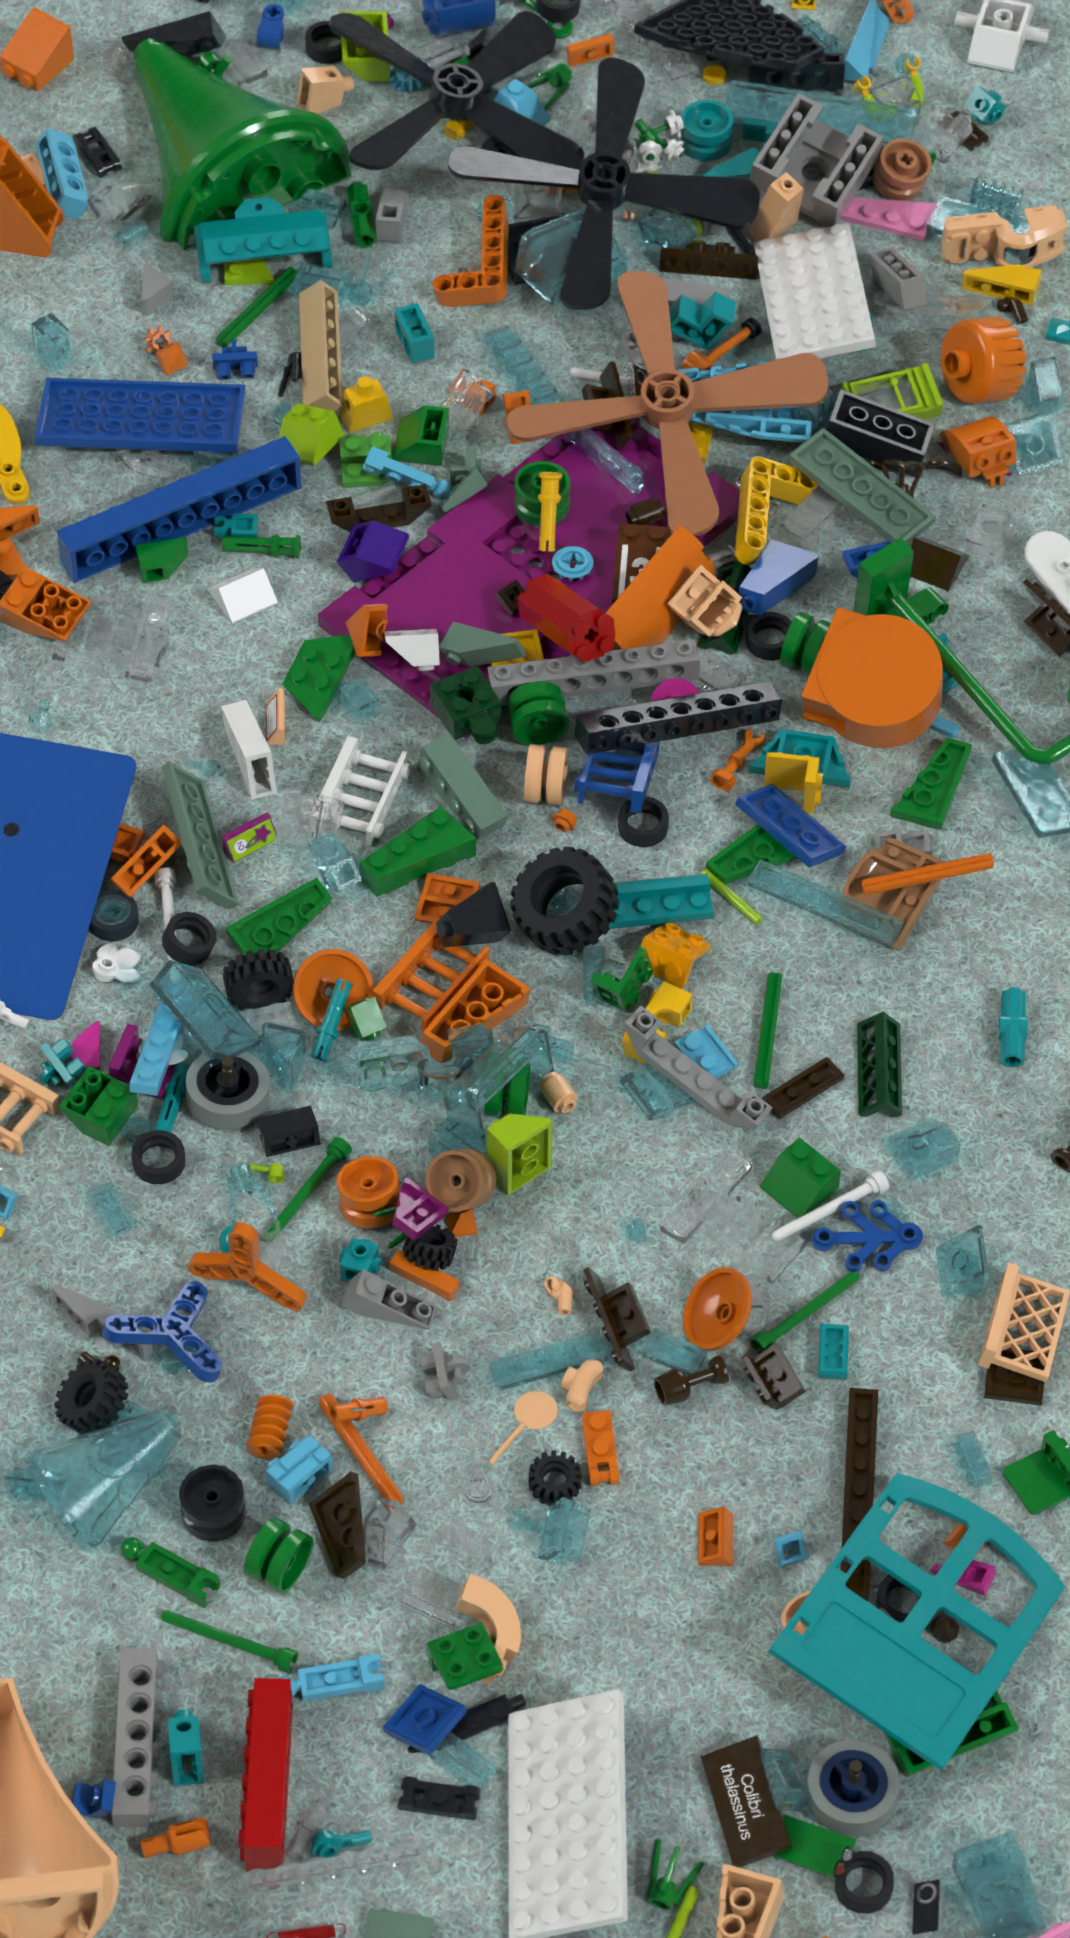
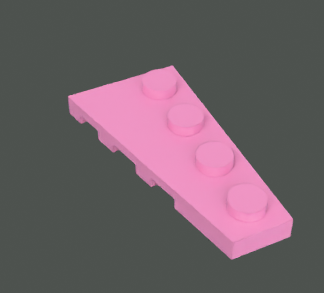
M854 197L840 220L924 241L939 204Z

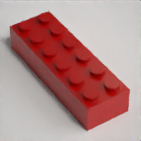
M254 1678V1689H248L247 1698L249 1717H246L247 1745H244L245 1773L242 1774V1791L244 1793L243 1801L240 1804V1820H242V1825L238 1834L240 1862H245L246 1872L283 1873L293 1717L291 1679Z

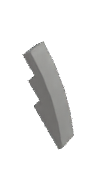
M58 1285L52 1287L53 1301L89 1338L97 1332L102 1334L105 1319L110 1315L117 1314L108 1307L80 1293ZM110 1342L116 1349L124 1345ZM127 1344L143 1361H146L153 1355L152 1344Z

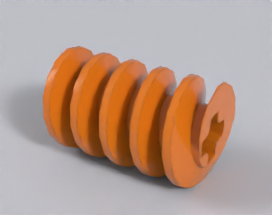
M265 1395L257 1401V1409H255L246 1447L257 1458L273 1460L277 1457L281 1458L282 1454L279 1451L283 1450L284 1447L283 1440L286 1439L287 1435L285 1431L289 1427L288 1420L291 1419L292 1414L290 1411L293 1410L294 1403L289 1398L281 1395Z

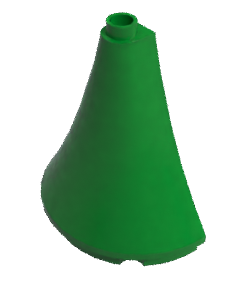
M146 39L136 47L134 51L136 79L148 108L158 147L162 177L160 237L164 242L171 243L176 241L185 250L196 245L194 225H199V223L235 219V211L246 199L270 197L280 205L285 206L352 176L346 141L338 129L325 117L311 111L286 106L229 83L185 58L167 44L157 42L155 39Z

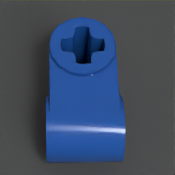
M270 4L264 8L257 31V47L281 49L280 42L283 41L284 9L280 5Z

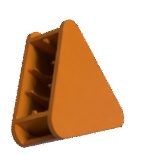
M0 135V250L46 258L51 254L53 248L51 239L56 227L63 223L64 212L9 142Z

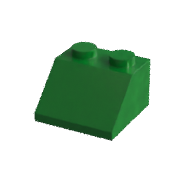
M799 1137L780 1153L760 1184V1188L796 1218H799L813 1211L839 1188L841 1170Z

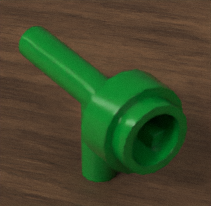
M210 51L198 58V65L224 79L222 75L232 59L227 55L220 59L217 54Z

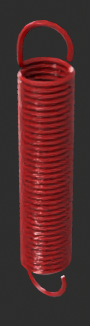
M338 1923L337 1925H343L345 1927L344 1934H342L345 1935L347 1932L346 1926L342 1923ZM334 1924L278 1931L279 1938L336 1937ZM275 1932L269 1933L266 1938H268L270 1934H275Z

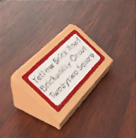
M279 688L266 703V742L268 745H281L285 743V693L283 688Z

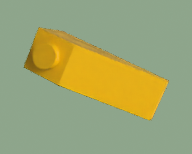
M1019 264L964 270L961 289L1001 299L1009 296L1019 299L1022 304L1033 306L1040 287L1042 270Z

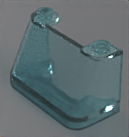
M586 207L529 230L520 241L515 272L551 305L560 302L561 288ZM612 233L611 277L616 278L627 271L628 259Z

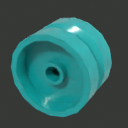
M701 100L685 107L681 114L684 128L680 132V141L684 142L682 146L684 153L690 158L699 161H714L727 155L732 148L733 115L730 109L724 104L713 100Z

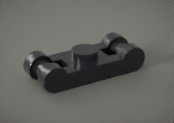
M95 126L89 128L88 132L83 134L79 132L73 135L74 143L84 153L100 178L107 176V173L114 170L117 172L122 170L120 159Z
M404 1777L402 1779L401 1790H403V1795L398 1800L397 1808L399 1810L476 1820L477 1808L475 1804L480 1798L481 1790L479 1787L474 1785L462 1787L420 1781L415 1777ZM415 1793L424 1794L423 1801L416 1800L414 1798ZM455 1798L464 1799L463 1805H454Z

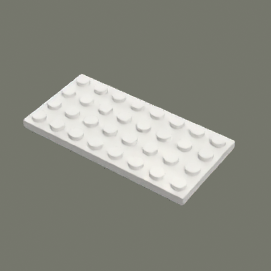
M850 223L836 224L822 229H812L807 232L787 234L782 237L754 242L755 252L758 255V268L776 360L800 353H811L818 358H824L876 347Z
M619 1689L509 1714V1938H547L628 1921L624 1694Z

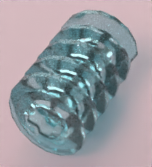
M977 176L970 191L969 202L972 205L978 202L981 208L987 205L990 211L996 208L999 214L1005 211L1006 216L1011 217L1013 214L1016 215L1020 209L1024 189H1020L1015 194V186H1011L1006 191V183H1002L997 188V180H993L988 185V177H984L979 182V177Z

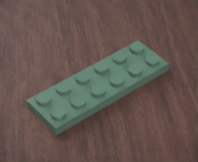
M824 428L789 454L788 461L891 543L902 537L909 544L914 538H917L935 523L936 516Z
M169 761L162 766L163 781L169 792V802L174 810L175 824L182 838L181 845L187 856V866L191 871L194 881L193 887L199 895L208 897L216 904H221L228 909L235 908L239 903L204 781Z

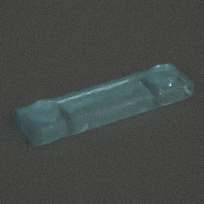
M590 428L568 433L570 441L634 494L637 495L643 491L644 473L642 470L624 458Z
M598 1331L489 1362V1368L498 1391L564 1373L570 1366L578 1369L584 1361L589 1359H595L600 1362L608 1360V1353Z

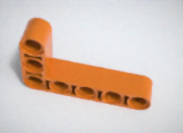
M490 195L483 202L481 271L443 274L436 277L432 285L437 302L440 305L457 307L497 303L506 297L509 217L502 196Z

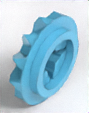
M396 67L390 71L389 82L398 91L414 92L425 85L412 76L405 80L404 76L407 74Z
M569 546L562 548L555 553L552 559L554 573H558L561 579L567 577L570 581L573 578L582 580L584 575H590L593 568V557L587 550L581 547ZM572 559H575V568L570 567Z

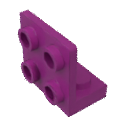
M127 1023L108 1067L109 1076L130 1085L138 1062L136 1054L139 1052L138 1048L142 1044V1038H139L138 1026ZM175 1064L168 1065L157 1096L143 1095L163 1099L166 1094V1084L171 1081Z

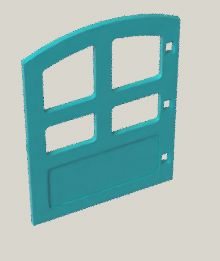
M896 1473L772 1644L768 1653L942 1771L1001 1682H1004L1009 1675V1670L1064 1590L1065 1585L1046 1561L1024 1539L991 1513L945 1488L921 1479ZM886 1500L894 1505L889 1514L880 1509ZM907 1501L931 1509L965 1525L967 1528V1532L935 1576L929 1575L879 1540L880 1534L903 1502ZM986 1542L992 1543L1035 1587L1034 1594L1011 1627L1004 1626L954 1591V1586ZM843 1559L851 1565L846 1574L837 1569ZM862 1560L870 1561L919 1595L918 1602L903 1622L895 1621L846 1587L845 1583ZM937 1611L945 1612L995 1647L994 1653L979 1674H973L922 1639V1632ZM799 1621L807 1626L802 1635L793 1631Z

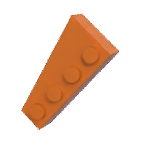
M486 959L423 1031L419 1049L443 1064L526 1006L531 988Z

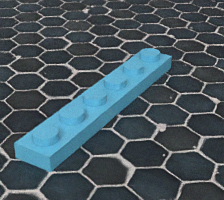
M167 983L131 1078L130 1092L158 1095L191 1005L194 987Z

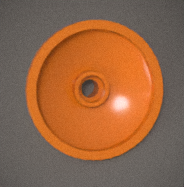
M326 949L316 952L300 965L295 974L293 998L296 1007L305 1020L317 1028L322 1025L331 997L325 994V990L327 988L333 990L336 979L344 980L341 991H343L346 981L353 984L345 1007L364 998L373 997L374 983L371 973L358 957L347 951ZM344 1010L337 1031L351 1028Z
M721 1267L708 1272L696 1283L688 1296L683 1314L685 1334L694 1346L705 1351L719 1350L730 1344L742 1332L752 1307V1292L747 1278L733 1268Z

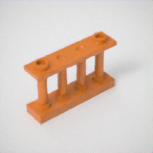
M438 918L433 921L372 990L373 997L376 998L381 1010L387 1003H395L420 1018L422 1021V1033L486 959L490 961V948L487 946L477 956L460 946L444 948L441 938L437 934L436 922L439 920ZM442 948L469 965L460 974L432 958L431 954L435 949L439 950ZM426 966L452 981L453 984L446 992H443L415 975L417 969ZM403 985H411L437 1000V1002L428 1011L399 994V990Z

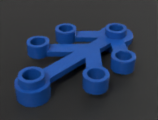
M876 1200L871 1204L870 1215L876 1220L883 1221L892 1231H882L859 1212L857 1203L847 1201L842 1206L841 1214L843 1218L855 1223L863 1232H832L828 1228H818L813 1233L812 1245L816 1250L826 1252L831 1250L835 1244H865L857 1253H851L846 1258V1269L849 1272H858L861 1270L862 1264L882 1243H893L886 1252H880L874 1258L875 1269L885 1272L890 1268L891 1262L904 1249L913 1250L920 1246L923 1233L920 1227L914 1223H901L887 1211L886 1203L881 1200ZM881 1207L883 1212L876 1213L874 1208ZM853 1208L855 1213L848 1214L845 1209ZM910 1232L914 1237L906 1238L904 1233ZM827 1235L829 1239L822 1241L819 1239V1236ZM879 1259H885L887 1261V1264L880 1265L877 1261ZM857 1260L859 1265L852 1266L849 1264V1261Z

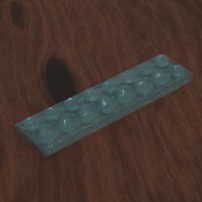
M731 80L725 106L730 109L733 115V127L743 129L745 117L779 123L797 94L800 93L824 105L823 112L818 118L823 123L849 136L859 123L884 136L881 150L887 143L896 139L912 140L918 116V108Z

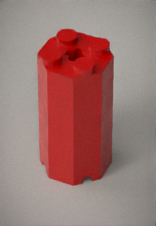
M549 574L528 581L526 584L527 590L525 593L521 592L517 598L520 618L581 661L588 662L600 658L613 649L614 639L616 638L614 618Z

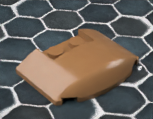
M890 837L885 840L886 845L876 850L872 848L857 863L847 879L840 901V925L898 951L909 938L914 925L933 893H936L942 879L869 895L863 893L861 881L867 878L943 863L945 861Z

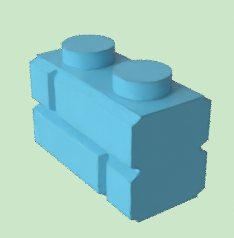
M308 1435L302 1441H294L289 1447L288 1453L281 1459L278 1457L274 1458L268 1464L265 1471L266 1483L291 1505L333 1469V1457L313 1437Z

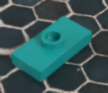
M820 1324L818 1378L847 1380L849 1325Z

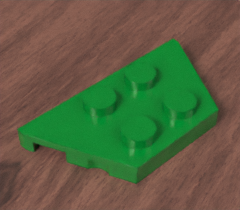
M350 634L304 640L282 683L284 688L318 722L324 717L356 654Z

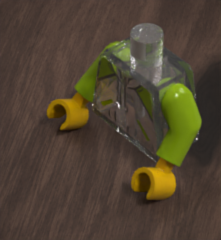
M918 57L914 58L915 67L910 65L909 59L904 64L905 71L910 73L911 77H908L906 74L870 89L868 88L871 85V81L867 76L861 78L863 86L859 80L854 83V91L862 93L863 97L861 99L870 117L886 122L891 127L904 122L909 129H913L919 124L920 119L918 116H920V110L924 104V88L921 75L917 73V69L921 65Z

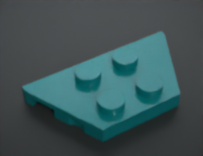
M781 729L775 736V739L762 749V754L757 760H752L749 765V772L765 775L766 754L769 752L819 758V773H823L822 784L850 788L851 777L847 775L844 760L838 752V745L834 736Z

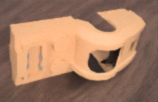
M1056 205L1024 209L1030 227L1029 232L1026 234L1014 233L1011 230L1009 221L999 217L998 212L945 218L941 241L943 263H962L967 260L982 261L993 257L999 266H1008L1011 264L1005 260L1007 247L1023 249L1024 252L1029 251V257H1033L1030 263L1023 266L1033 267L1047 262L1065 250L1063 238L1064 231L1067 230L1068 225L1064 212L1057 209Z

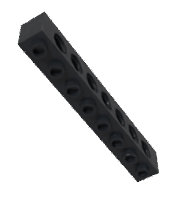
M767 681L579 714L576 716L574 737L586 754H593L780 720L782 698L772 684Z

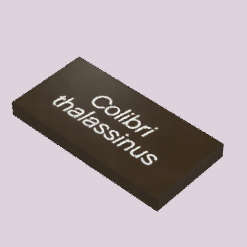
M757 1735L700 1756L733 1866L740 1868L793 1848L762 1744Z

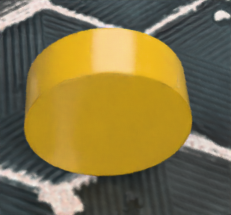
M709 65L703 70V80L709 85H720L726 80V70L720 65Z

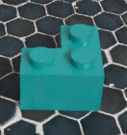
M715 291L701 305L681 294L669 307L671 333L703 349H710L733 325L736 301Z

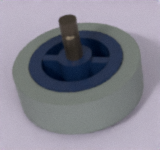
M862 1740L835 1742L821 1750L809 1768L806 1789L809 1808L822 1825L834 1832L850 1836L872 1833L884 1826L895 1812L900 1790L899 1772L891 1757L872 1743Z

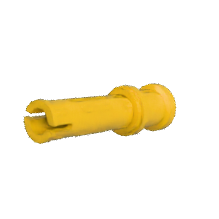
M540 472L541 493L538 494L539 502H542L539 550L546 551V541H548V552L555 551L557 503L561 500V495H559V479L562 478V473Z

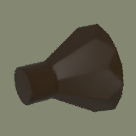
M940 1615L931 1624V1634L939 1642L949 1643L957 1638L960 1626L951 1616Z

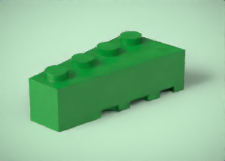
M440 806L359 862L360 881L378 897L407 885L410 881L417 878H424L427 873H432L444 867L448 868L455 865L458 861L475 857L476 837Z

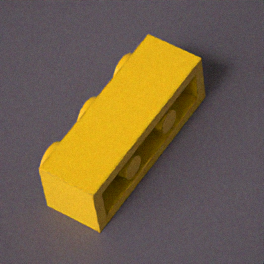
M451 119L444 126V136L458 141L460 138H464L468 129L471 130L474 123L469 119Z

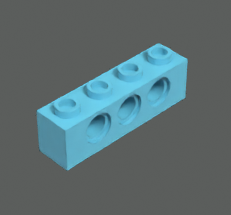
M47 128L35 144L47 191L63 210L65 216L79 218L83 211L87 210L90 202L72 135Z

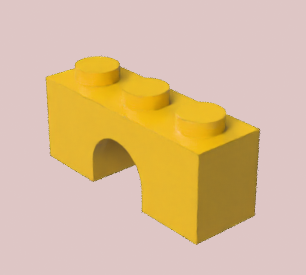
M664 981L658 990H653L645 1009L661 1020L662 1024L668 1023L680 1028L692 1010L693 994ZM657 1030L656 1033L666 1040L667 1034ZM626 1031L622 1038L624 1054L651 1066L637 1055Z

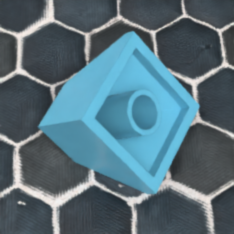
M516 79L502 88L494 100L543 126L550 121L549 115L534 91Z

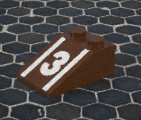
M619 523L612 602L619 598L670 537V527Z

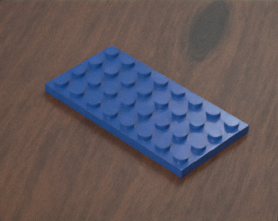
M46 378L35 432V445L46 447L68 446L72 448L94 447L98 449L120 448L124 450L145 449L237 453L246 385Z

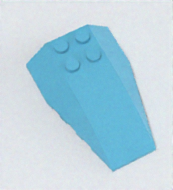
M771 361L758 362V365H759V364H763V363H767V362H771ZM741 363L736 364L735 368L721 369V366H711V370L699 371V368H690L677 371L687 375L692 382L752 366ZM813 406L694 412L689 422L758 439L805 443L810 439Z

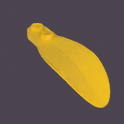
M0 404V488L9 503L19 505L25 503L30 497L29 486L20 467L22 459L21 442L11 415Z

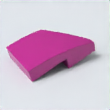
M95 1021L72 1042V1047L75 1050L72 1054V1061L78 1057L87 1068L90 1066L94 1069H101L100 1021Z
M972 1560L956 1585L986 1596L996 1575L995 1566ZM939 1564L933 1565L931 1569L932 1574L936 1575L942 1566H939Z

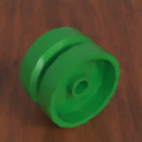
M548 461L529 463L522 467L515 476L514 509L521 520L535 527L541 526L542 502H539L538 494L541 493L540 472L562 473V478L559 479V495H561V500L557 503L556 524L565 519L570 510V477L567 471L560 465Z
M799 612L794 617L786 634L780 656L781 666L796 670L801 665L803 674L810 675L831 622L820 620L815 625L813 616Z
M545 681L529 682L519 686L508 697L507 709L511 719L512 733L518 742L527 746L530 744L554 743L567 733L569 717L565 708L564 694L559 686Z
M491 1055L484 1085V1115L486 1117L499 1118L503 1113L505 1101H507V1114L526 1115L530 1083V1059L515 1058L511 1066L510 1075H508V1062L506 1058Z
M276 1517L269 1519L257 1533L248 1550L243 1566L244 1574L258 1582L266 1579L267 1587L282 1595L287 1593L309 1561L314 1545L313 1537L299 1529L291 1532V1525Z

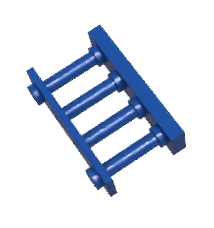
M660 742L621 748L641 752L638 756L607 751L588 754L582 775L576 776L574 792H578V803L583 804L587 791L626 797L627 801H631L630 812L641 814L658 758ZM596 761L633 766L636 769L632 772L595 766ZM592 776L631 782V785L625 787L590 780Z

